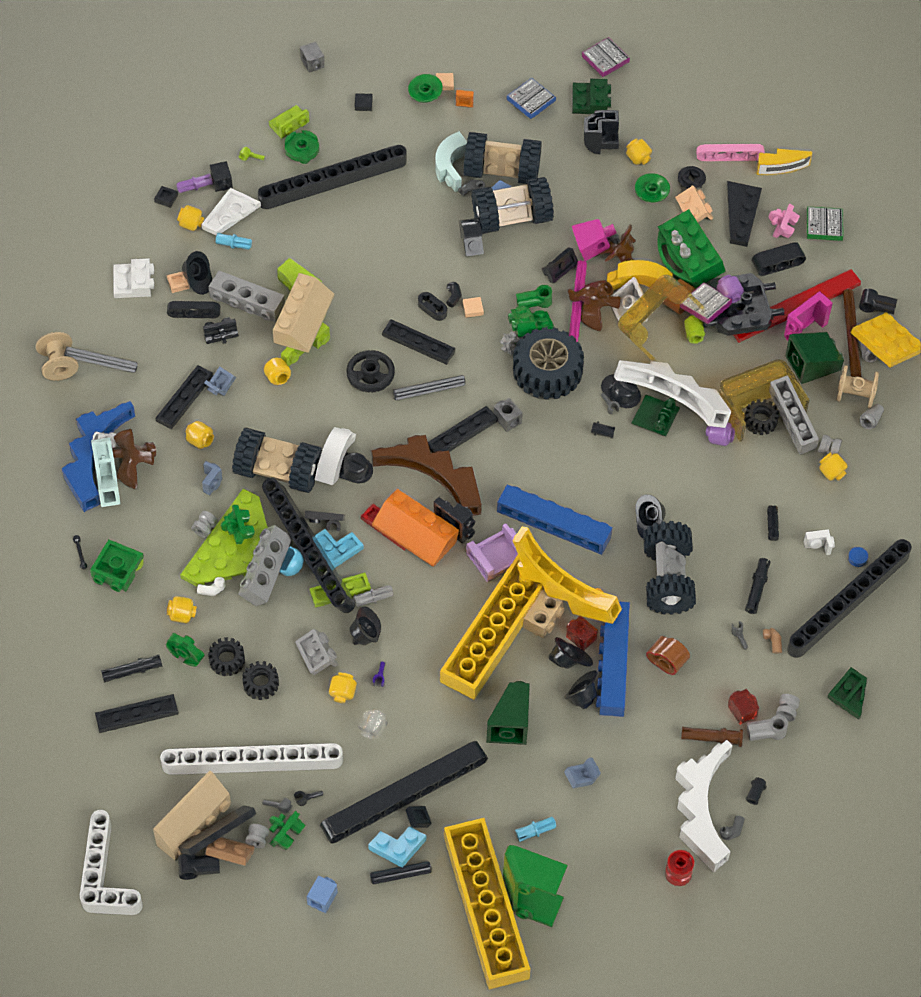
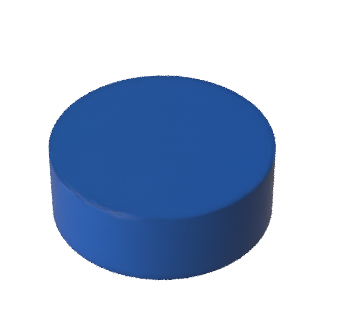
M854 547L850 550L848 561L851 565L862 567L867 563L868 553L865 549Z

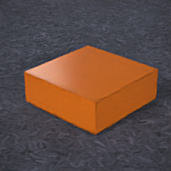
M456 90V106L473 107L474 91Z

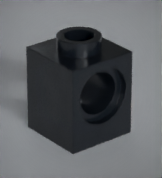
M227 161L210 164V175L215 192L233 188L232 176Z

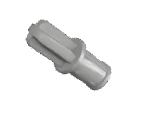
M391 585L375 590L371 588L368 592L354 595L356 606L358 608L373 602L376 604L378 600L393 596V590Z

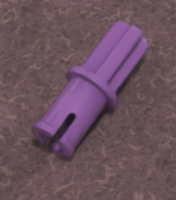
M207 174L196 178L193 176L192 179L178 182L176 184L179 193L212 185L211 175Z

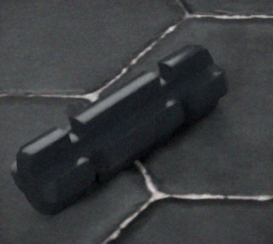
M769 505L767 509L768 539L770 541H777L779 539L778 507L776 505Z

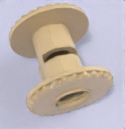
M51 332L42 336L36 343L37 352L49 358V361L43 365L41 370L42 375L48 380H64L76 374L78 370L77 360L64 356L65 348L71 347L73 343L72 338L67 333Z
M844 366L839 381L837 401L840 402L843 392L869 398L868 408H871L877 391L879 373L875 372L873 381L862 377L846 376L848 366Z

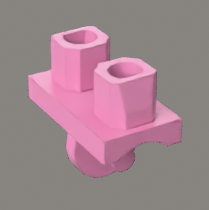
M789 204L782 213L781 209L770 212L769 220L772 221V225H776L773 237L778 238L782 235L789 239L793 234L794 228L787 223L794 226L800 215L793 212V205Z

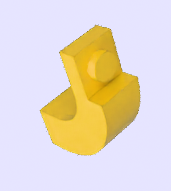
M631 260L618 263L617 270L607 273V282L612 285L613 290L621 288L633 277L637 279L639 284L648 286L656 294L666 291L673 282V273L667 268L645 260Z

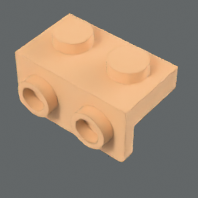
M691 186L675 197L682 211L684 212L689 209L697 222L706 217L710 220L713 219L711 214L713 210L708 202L705 203L704 199L706 197L701 189L697 190L694 186Z

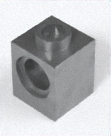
M316 42L300 47L301 60L309 73L325 67L324 55Z
M510 398L499 401L494 406V414L506 432L522 424L523 413Z

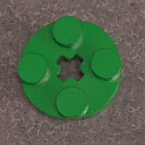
M302 130V133H296L295 131L290 133L285 139V154L294 161L307 164L319 153L318 138L310 131Z
M172 633L166 641V647L169 652L177 659L179 656L185 659L183 663L196 667L205 656L204 652L194 645L195 641L187 635L182 637Z

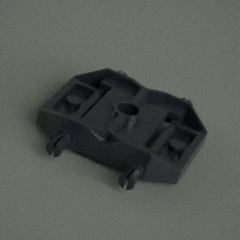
M752 273L735 275L744 289L741 299L732 303L709 324L703 322L704 328L715 326L718 333L727 336L768 330L775 316L784 315L783 308L770 309L765 293L768 290H776L775 282L764 284ZM721 278L712 279L710 286L716 289Z

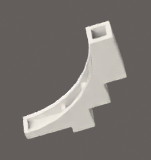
M619 360L614 375L616 380L645 386L666 394L696 412L708 426L726 428L731 410L716 389L699 387L692 376L675 374L668 363L651 361L650 364Z
M728 740L722 744L718 743L708 756H702L697 763L691 758L687 763L685 761L682 762L676 769L675 779L686 789L678 798L677 808L688 819L680 827L679 838L712 872H715L727 862L730 856V850L721 841L712 824L707 797L713 775L720 764L731 754L733 745Z

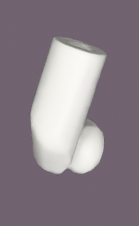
M217 577L210 586L199 584L197 594L215 596L224 590L226 586L225 580L222 577Z

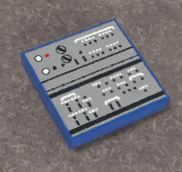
M530 78L507 95V100L532 119L554 103L556 97L533 78Z

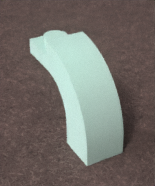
M460 131L442 141L437 149L435 160L436 176L439 182L446 181V184L452 187L454 192H457L461 187V177L453 168L452 163L465 156L467 141Z
M111 438L91 440L101 507L119 505L121 503Z

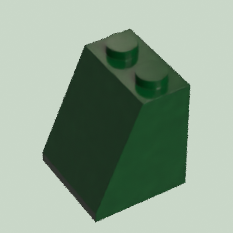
M827 332L789 335L785 357L801 384L841 371L844 362L843 354L837 350L834 339L830 338Z
M523 681L509 682L487 721L486 743L527 745L530 683Z

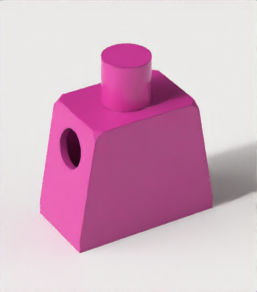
M600 219L572 226L579 250L585 261L607 250L610 247L608 237L617 234L614 224L603 227Z

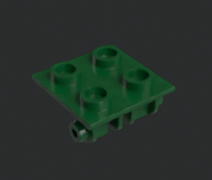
M645 395L631 424L666 437L680 407L676 406L674 398L670 397L666 401H662Z

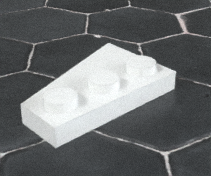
M230 188L201 224L202 229L214 235L222 233L261 207V202Z

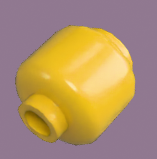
M636 138L626 146V155L635 165L641 163L645 165L651 160L652 149L643 139L638 140Z
M186 205L184 208L181 207L177 221H179L181 227L195 231L197 227L201 228L204 217H202L200 209Z
M272 358L264 366L265 376L274 385L286 383L291 376L289 366L281 358Z
M200 421L189 424L185 430L187 442L199 449L210 446L214 440L212 428Z
M830 452L819 462L821 464L819 470L830 481L835 478L839 481L847 474L845 470L848 465L838 453L832 454Z
M175 596L168 602L167 615L171 621L188 623L191 617L195 618L197 607L193 606L192 599Z
M339 672L338 675L332 677L329 694L334 697L335 702L345 703L346 700L353 699L357 686L353 675Z

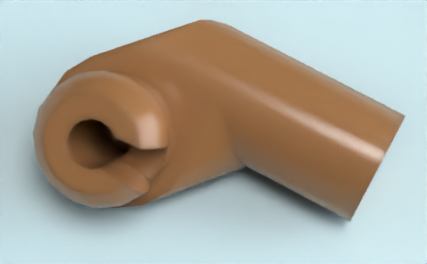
M774 628L764 629L763 638L770 639L772 642V653H782L781 635Z

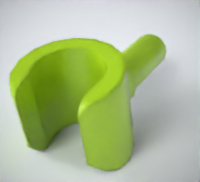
M248 147L242 148L239 152V158L243 161H246L248 157L260 160L265 158V156L251 152Z

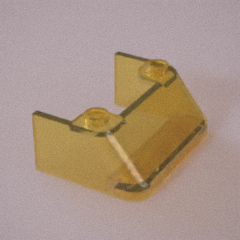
M670 275L659 277L618 321L619 329L651 361L655 362L657 360L642 346L648 339V331L642 323L668 297L675 304H682L689 298L702 312L706 310L686 288Z
M777 359L721 381L719 393L731 410L728 422L735 429V435L739 442L743 441L746 428L745 415L742 409L746 408L748 404L751 405L752 401L756 403L757 399H760V402H762L763 399L772 398L769 393L771 381L788 375L807 414L810 399L785 361Z

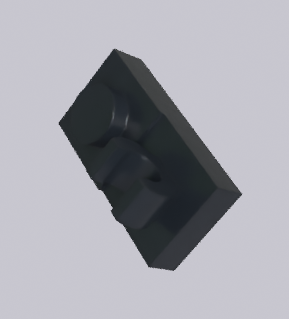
M568 247L552 262H549L546 267L542 268L544 275L548 276L550 283L557 282L577 265L578 259L573 248Z
M305 511V518L309 519V523L321 524V520H330L326 524V529L330 530V525L335 523L337 531H340L341 523L339 521H345V514Z

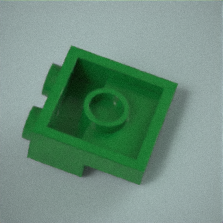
M519 306L516 309H511V313H508L509 324H511L512 331L516 332L518 338L523 337L527 333L531 334L532 330L535 329L542 330L544 327H548V329L554 328L547 311L538 310L531 313L529 307Z
M108 539L90 569L91 577L99 585L106 583L116 592L121 590L126 592L135 578V571L144 555L142 552Z

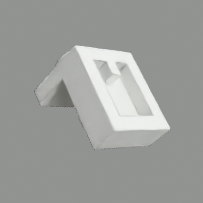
M829 529L806 532L803 541L805 548L817 549L824 546L826 555L831 554L832 548L835 547L833 536H830Z

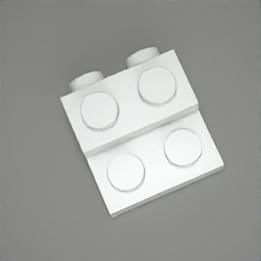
M131 259V264L114 265V298L151 297V289H154V278H151V274H154V264H150V259Z

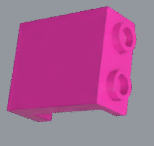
M819 291L788 314L784 332L786 340H789V335L802 333L814 321L822 328L828 324L833 303Z

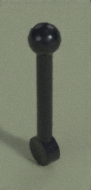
M75 535L73 537V542L77 546L79 558L81 561L80 568L82 570L87 569L88 565L84 561L83 553L81 550V538L80 536Z

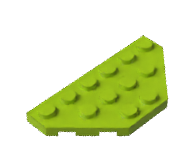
M242 489L180 574L181 579L198 587L199 584L205 585V583L212 582L217 577H222L226 581L235 576H246L247 566L252 561L253 551L260 541V534L265 528H268L259 496ZM232 505H239V509L249 511L250 519L244 525H252L255 530L252 538L244 539L242 544L237 545L234 535H230L228 531H223L220 526L224 521V517L232 512Z

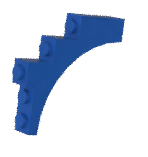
M131 401L122 403L109 411H104L98 416L92 411L76 418L78 430L83 437L76 438L69 443L71 454L76 462L69 463L63 467L62 473L64 480L83 512L101 504L100 496L93 480L95 465L91 443L95 432L112 433L123 423L136 417Z

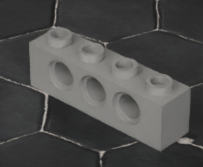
M222 271L217 272L209 285L210 297L215 301L224 302L231 307L245 310L247 313L258 315L265 320L276 322L285 304L284 295Z
M788 375L771 381L769 393L779 410L780 416L799 455L816 449L819 438Z
M276 525L265 528L261 532L260 541L253 551L252 561L247 566L246 576L240 584L241 588L238 595L255 606L268 602L292 540L289 534Z

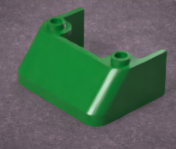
M509 845L504 854L503 881L516 916L521 919L528 918L552 927L564 899L557 892L568 865L521 847Z

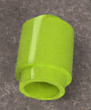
M693 315L689 316L684 321L686 337L690 343H700L705 336L703 321Z

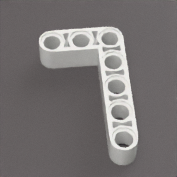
M97 810L91 815L80 890L82 907L89 913L136 915L143 907L141 895L137 890L103 888L111 822L106 811ZM102 820H103V821H106V822H105L104 824H102V825H98V824H97V822H99V821H102ZM96 840H103L100 844L94 843ZM94 859H100L97 863H91ZM91 878H97V879H98V880H97L96 882H94V883L88 882ZM90 897L95 898L92 902H86ZM109 899H116L114 903H107ZM130 900H137L133 905L127 904Z

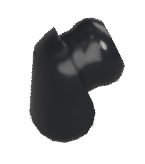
M457 282L447 284V289L451 292V296L446 304L451 308L462 297L461 289Z

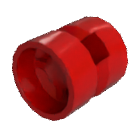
M676 850L669 855L665 870V876L669 883L674 886H684L689 883L694 869L695 861L693 856L685 850Z

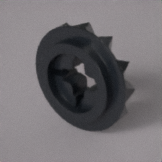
M687 166L679 171L678 182L681 183V187H686L687 189L691 186H694L696 189L702 188L706 182V175L698 167ZM690 175L693 179H695L694 182L691 181V179H689Z

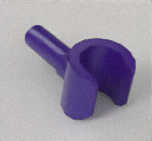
M383 661L380 662L378 674L373 677L374 686L375 681L378 679L382 680L381 687L385 685L383 676L385 662Z

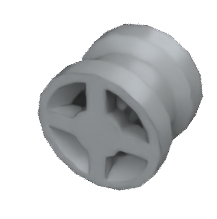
M251 824L248 829L249 835L245 839L246 844L255 846V848H264L266 844L265 837L268 836L269 829L259 824Z

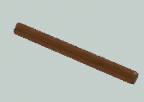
M846 289L844 290L843 298L851 377H862L858 339L850 333L853 327L857 326L854 291Z

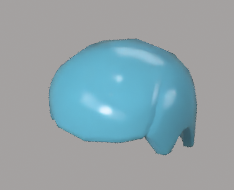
M291 546L288 548L279 571L282 575L293 576L302 569L304 557L298 549Z

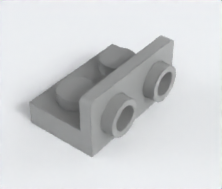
M316 629L311 630L295 641L310 673L316 675L329 665L338 666L336 661L337 655L329 647L328 637L324 632H319Z

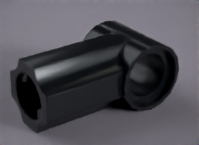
M867 288L862 291L859 308L866 313L880 311L894 315L897 299L878 295L876 290Z
M187 854L178 856L180 879L192 880L197 878L198 875L220 873L219 858L208 855L196 856L195 854L192 856Z

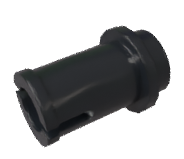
M599 421L597 423L593 422L591 433H594V436L597 434L613 439L615 427L600 424Z
M759 777L751 781L752 786L746 797V801L753 805L759 803L758 801L763 790L767 788L766 781Z

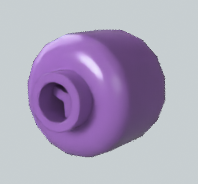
M726 275L718 281L719 284L716 289L723 296L731 298L732 303L741 299L744 289L736 276Z
M727 422L726 428L707 426L706 436H708L711 444L727 446L734 440L735 429L729 422Z

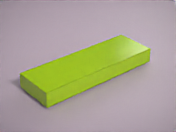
M366 573L342 579L352 597L368 592L371 589ZM321 585L309 588L315 608L331 604Z

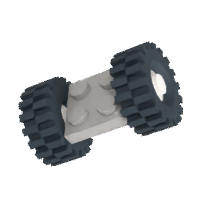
M661 521V524L654 523L653 526H648L643 533L644 553L648 558L651 557L652 560L657 562L656 579H650L646 586L647 607L651 611L654 610L655 613L661 612L664 615L666 613L674 615L676 612L681 614L682 611L687 612L689 608L692 609L696 605L694 581L690 577H686L685 558L693 551L692 531L690 527L686 524L682 525L681 522L674 523V521H669V523H665V521Z

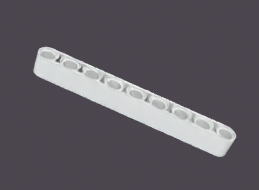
M333 743L167 749L162 752L160 759L162 769L167 774L208 773L209 771L213 773L318 770L339 768L343 763V751L338 744ZM333 754L338 755V757L331 758L329 756ZM311 755L318 756L315 759L309 758ZM272 756L277 757L275 760L268 759ZM290 756H296V757H297L296 759H293V760H292V759H289ZM250 757L256 758L254 761L248 760ZM229 758H235V759H236L235 761H232V762L227 761ZM189 759L195 760L193 763H187ZM208 759H215L214 762H207ZM168 760H174L171 764L166 763Z

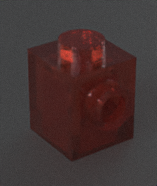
M581 615L576 620L572 619L566 626V637L583 651L597 639L598 629Z
M747 689L735 691L730 695L728 707L740 725L757 717L759 711L757 699Z

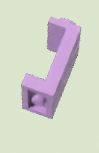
M507 524L502 525V531L478 544H475L474 541L467 543V556L487 582L505 573L518 555L512 541L516 532L513 528H509Z

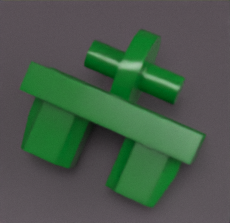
M232 505V512L224 517V521L220 526L223 531H228L230 535H234L237 545L242 544L244 539L252 538L255 530L252 525H244L250 519L249 511L239 509V505Z
M294 811L285 823L283 820L286 816L282 813L279 817H270L269 822L272 826L269 828V831L274 833L276 829L279 830L269 843L273 847L278 845L285 850L289 849L294 839L286 834L287 831L290 829L296 835H299L306 826L298 818L300 814L297 811Z

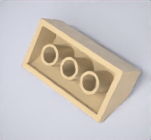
M299 273L273 328L274 343L309 353L334 298V293L317 278Z
M209 771L153 829L157 847L174 860L183 854L178 846L213 825L217 816L221 812L224 813L231 804L229 792L213 772Z

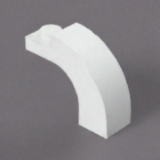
M333 428L321 453L315 480L333 485L338 480L343 458L349 446L355 441V433L345 428Z

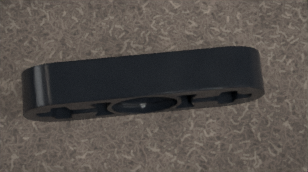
M171 301L167 305V315L172 318L214 319L220 316L221 306L213 301Z

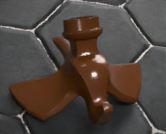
M629 224L621 235V242L619 244L609 242L610 247L596 256L610 254L605 259V262L614 257L619 258L620 262L634 260L631 255L634 252L632 243H635L636 240L630 234L632 225Z
M606 280L587 284L577 292L568 289L570 301L584 302L581 321L593 330H602L600 309L603 306L617 309L620 307V297L610 296L613 294V287Z
M126 429L118 432L113 437L116 444L121 447L112 448L114 458L123 459L118 469L117 478L128 487L137 489L136 466L140 462L154 465L156 447L154 442H145L143 446L134 444L132 429Z

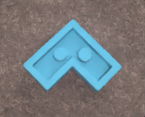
M326 529L315 535L334 568L364 549V545L353 532L337 542Z
M410 826L398 840L380 831L368 844L370 851L403 868L425 843L426 835Z

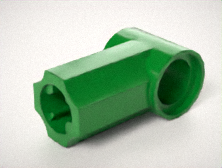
M540 285L536 290L517 293L518 307L525 306L531 308L539 306L541 308H548L552 305V289L549 285Z

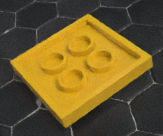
M887 312L853 327L850 332L889 368L921 353L920 340L915 338Z

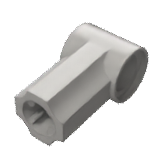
M775 715L768 720L747 723V733L750 741L767 738L780 740L787 734L788 721L782 715ZM779 725L782 729H776L774 726Z

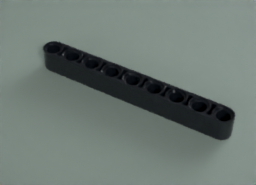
M394 145L262 186L258 189V201L261 202L262 209H271L402 168L407 163V150L403 145Z
M267 478L262 484L263 492L330 602L341 612L350 613L355 607L354 598L286 488L275 478Z
M905 539L897 540L793 633L788 643V654L794 658L803 656L907 562L912 549L911 543Z
M472 741L326 818L321 822L320 827L331 844L337 843L486 763L488 757L478 741Z

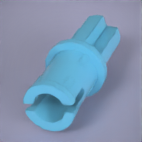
M217 233L216 244L231 246L232 249L237 247L249 250L252 247L251 239L237 237L236 234L232 236Z
M550 817L536 823L532 821V824L515 829L518 841L521 842L534 836L539 837V834L552 830L557 825L555 819Z

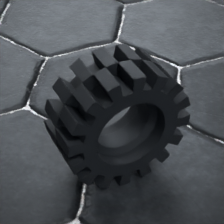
M757 399L756 403L752 401L751 405L748 404L744 422L745 426L749 427L748 430L750 432L754 430L753 434L757 435V432H760V435H763L765 432L767 435L770 431H774L778 424L779 410L776 405L772 406L773 402L769 401V403H766V399L760 402V399ZM755 414H765L769 419L760 421L755 418Z
M224 637L225 641H222L220 638L218 639V644L214 641L212 643L213 647L210 646L209 663L213 671L216 670V674L219 675L222 672V676H226V673L232 676L233 671L237 674L239 672L238 668L242 670L243 664H245L244 649L242 645L240 646L238 640L235 642L234 638H231L230 641H228V637ZM224 652H232L234 659L229 662H223L219 659V656Z
M256 661L255 666L253 663L249 664L250 668L246 667L242 675L243 687L247 695H252V699H256V696H258L259 700H262L263 696H265V699H269V694L271 696L275 695L274 691L277 692L279 686L277 669L273 668L271 663L267 666L266 661H263L262 664ZM263 675L268 678V683L258 686L253 683V679Z

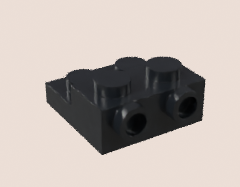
M440 497L434 501V513L459 529L457 540L460 543L473 537L475 534L473 526L476 520L473 519V514L468 507H463L458 503L453 508L450 502L444 501Z

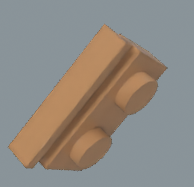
M220 837L207 846L205 855L245 866L251 855H253L255 846Z

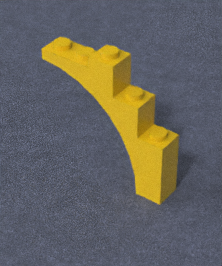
M522 526L512 540L520 558L517 567L522 579L542 583L547 596L567 601L574 615L613 624L622 610L617 596L592 588L564 571L541 549L529 528Z

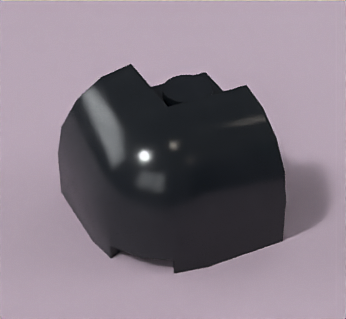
M619 110L594 111V114L585 117L584 143L589 151L601 154V149H619Z

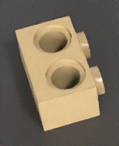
M543 589L524 617L523 628L544 639L547 632H552L555 620L557 618L560 619L565 610L563 608L564 600L548 597Z

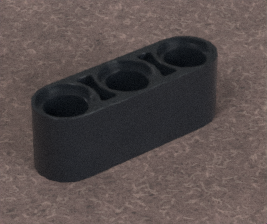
M793 242L759 252L752 257L751 261L760 276H766L799 266L806 261V256L799 243Z

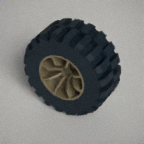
M544 327L542 330L535 329L532 330L531 334H525L523 339L517 342V347H515L513 354V376L517 381V385L521 389L524 387V392L527 394L531 393L536 398L544 397L545 400L553 397L558 399L561 395L566 396L570 394V390L574 391L582 379L584 367L582 346L579 342H576L577 339L574 336H569L568 332L564 330L562 332L558 331V328L548 329V327Z

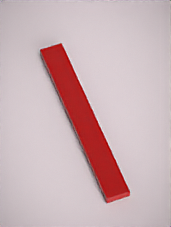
M850 269L771 306L770 309L783 308L784 315L775 316L769 328L786 321L788 314L819 291L831 300L843 294L846 289L850 290L861 286V280ZM765 330L736 334L733 336L738 341V343H740Z

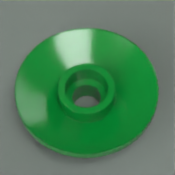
M431 74L416 76L408 86L411 98L422 103L436 100L443 90L441 80Z
M648 173L637 179L635 182V192L640 199L646 202H660L669 195L670 184L665 177L655 173Z

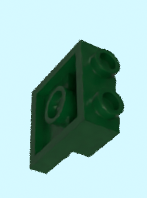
M590 78V83L573 82L572 114H594V111L611 108V97H608V94H611V84H608V79Z

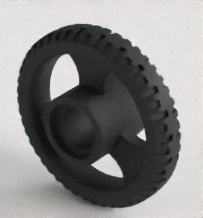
M365 350L357 353L350 359L346 373L350 384L354 388L362 392L373 393L384 390L391 384L394 379L395 368L392 360L386 354L376 350ZM364 360L361 364V370L354 371V366L359 361ZM378 360L386 364L388 374L380 372Z

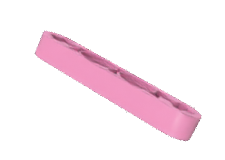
M704 144L696 149L697 159L700 161H758L759 153H765L764 146L761 144Z

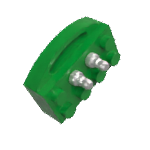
M689 209L657 226L659 229L657 238L658 251L664 267L673 273V278L676 280L682 279L694 288H698L703 283H707L726 272L721 257ZM665 244L667 246L669 256L675 265L683 271L682 273H678L668 264L663 255L662 245Z

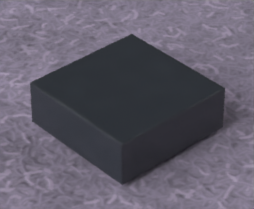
M355 93V111H372L373 94Z
M161 186L154 198V202L171 208L178 197V191Z
M409 806L405 810L411 828H428L432 824L426 806Z

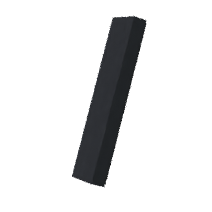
M390 319L382 331L383 337L446 365L455 353V347Z
M197 365L156 416V422L172 430L206 387L204 382L206 380L210 382L214 376L213 372Z
M485 406L428 442L429 450L432 453L448 450L450 452L497 423L498 418L488 406Z
M174 694L96 712L95 716L99 733L178 715V709Z
M241 806L178 846L180 852L191 856L255 816L256 811L254 807Z

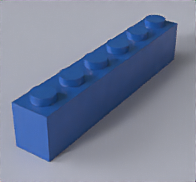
M507 484L497 502L498 513L601 555L612 536L613 527L607 523L593 520L587 515L576 513L572 509L559 506L553 501L544 500L536 494L527 493L516 486Z
M619 602L622 610L614 623L604 622V625L600 626V637L604 638L603 643L600 642L599 654H602L603 657L598 662V672H602V676L597 681V690H601V696L597 695L596 707L600 708V715L624 717L630 602Z

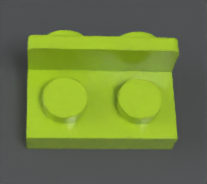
M295 105L270 120L269 126L282 139L309 122V111L307 109L302 111Z

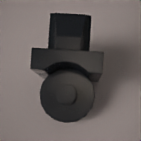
M230 317L223 318L221 322L215 324L207 322L203 326L206 344L222 341V344L227 343L226 339L239 336L236 320Z

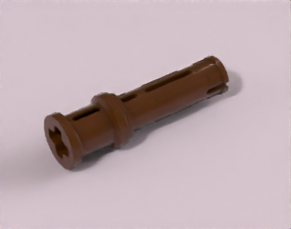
M682 726L681 739L720 742V744L728 740L732 745L742 747L743 729L735 731L727 730L723 727L721 730Z

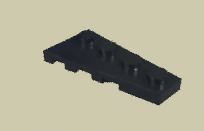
M727 181L730 244L748 247L762 188Z

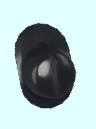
M194 251L184 261L182 273L188 280L192 290L197 294L204 295L209 293V285L212 282L210 264L203 252Z
M615 374L608 375L602 380L601 389L603 393L612 401L618 402L620 407L626 409L633 408L640 402L641 392L637 384L618 381L614 378Z
M346 452L342 461L339 478L357 484L369 481L373 475V466L370 461L361 453Z
M646 494L641 496L635 505L637 530L640 537L643 538L644 530L648 526H653L654 523L661 524L666 515L664 505L652 495Z
M363 606L359 608L356 618L349 628L353 637V644L368 645L379 640L381 623L377 614L369 607Z
M560 637L555 638L556 645L549 654V660L557 666L569 669L577 663L587 667L593 665L592 658L584 650L566 642Z
M593 670L581 676L564 698H569L575 706H580L583 710L587 709L597 696L594 680L598 672Z

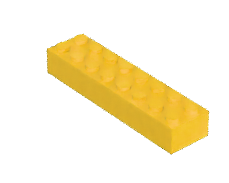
M518 555L440 670L441 683L473 700L476 699L523 627L524 617L544 589L542 583L522 579L517 567L520 560Z
M485 818L444 827V840L488 989L530 979V966Z

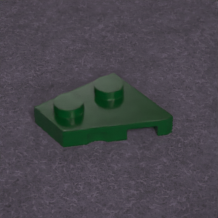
M850 667L830 691L827 698L859 720L862 715L867 677Z

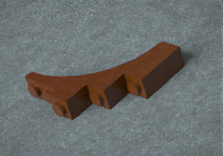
M426 435L407 438L406 445L398 444L394 447H380L371 450L373 467L400 466L422 472L442 484L452 495L456 503L461 504L463 507H468L473 516L481 515L482 504L473 467L453 469L449 450L430 453Z

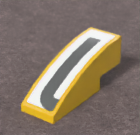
M777 149L776 154L759 153L757 175L790 173L810 166L812 151Z

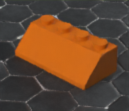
M396 489L385 500L372 523L373 527L432 567L456 544L459 529L399 489Z

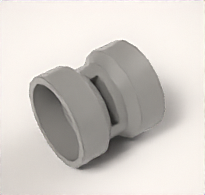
M824 434L818 452L823 454L830 452L832 454L839 453L842 440L838 438L832 439Z
M202 511L199 515V520L195 521L192 525V530L200 537L207 538L211 533V528L216 526L218 520L210 512Z
M791 694L781 695L779 700L780 706L777 708L776 715L784 716L787 721H794L797 715L795 710L799 707L800 703L799 698Z

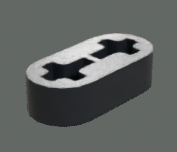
M422 292L418 296V307L437 321L444 320L447 317V306L433 294Z

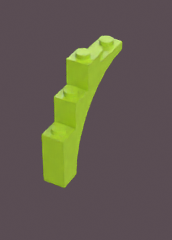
M291 258L277 268L278 280L289 291H291L299 273L317 278ZM323 322L312 344L317 349L325 345L330 339V327ZM286 347L281 353V359L290 366L297 362L304 351Z

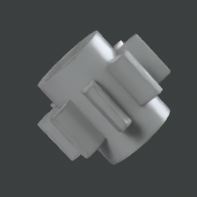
M511 331L510 334L504 333V337L499 342L504 345L501 348L504 352L513 355L517 342L522 337L518 338L516 333Z

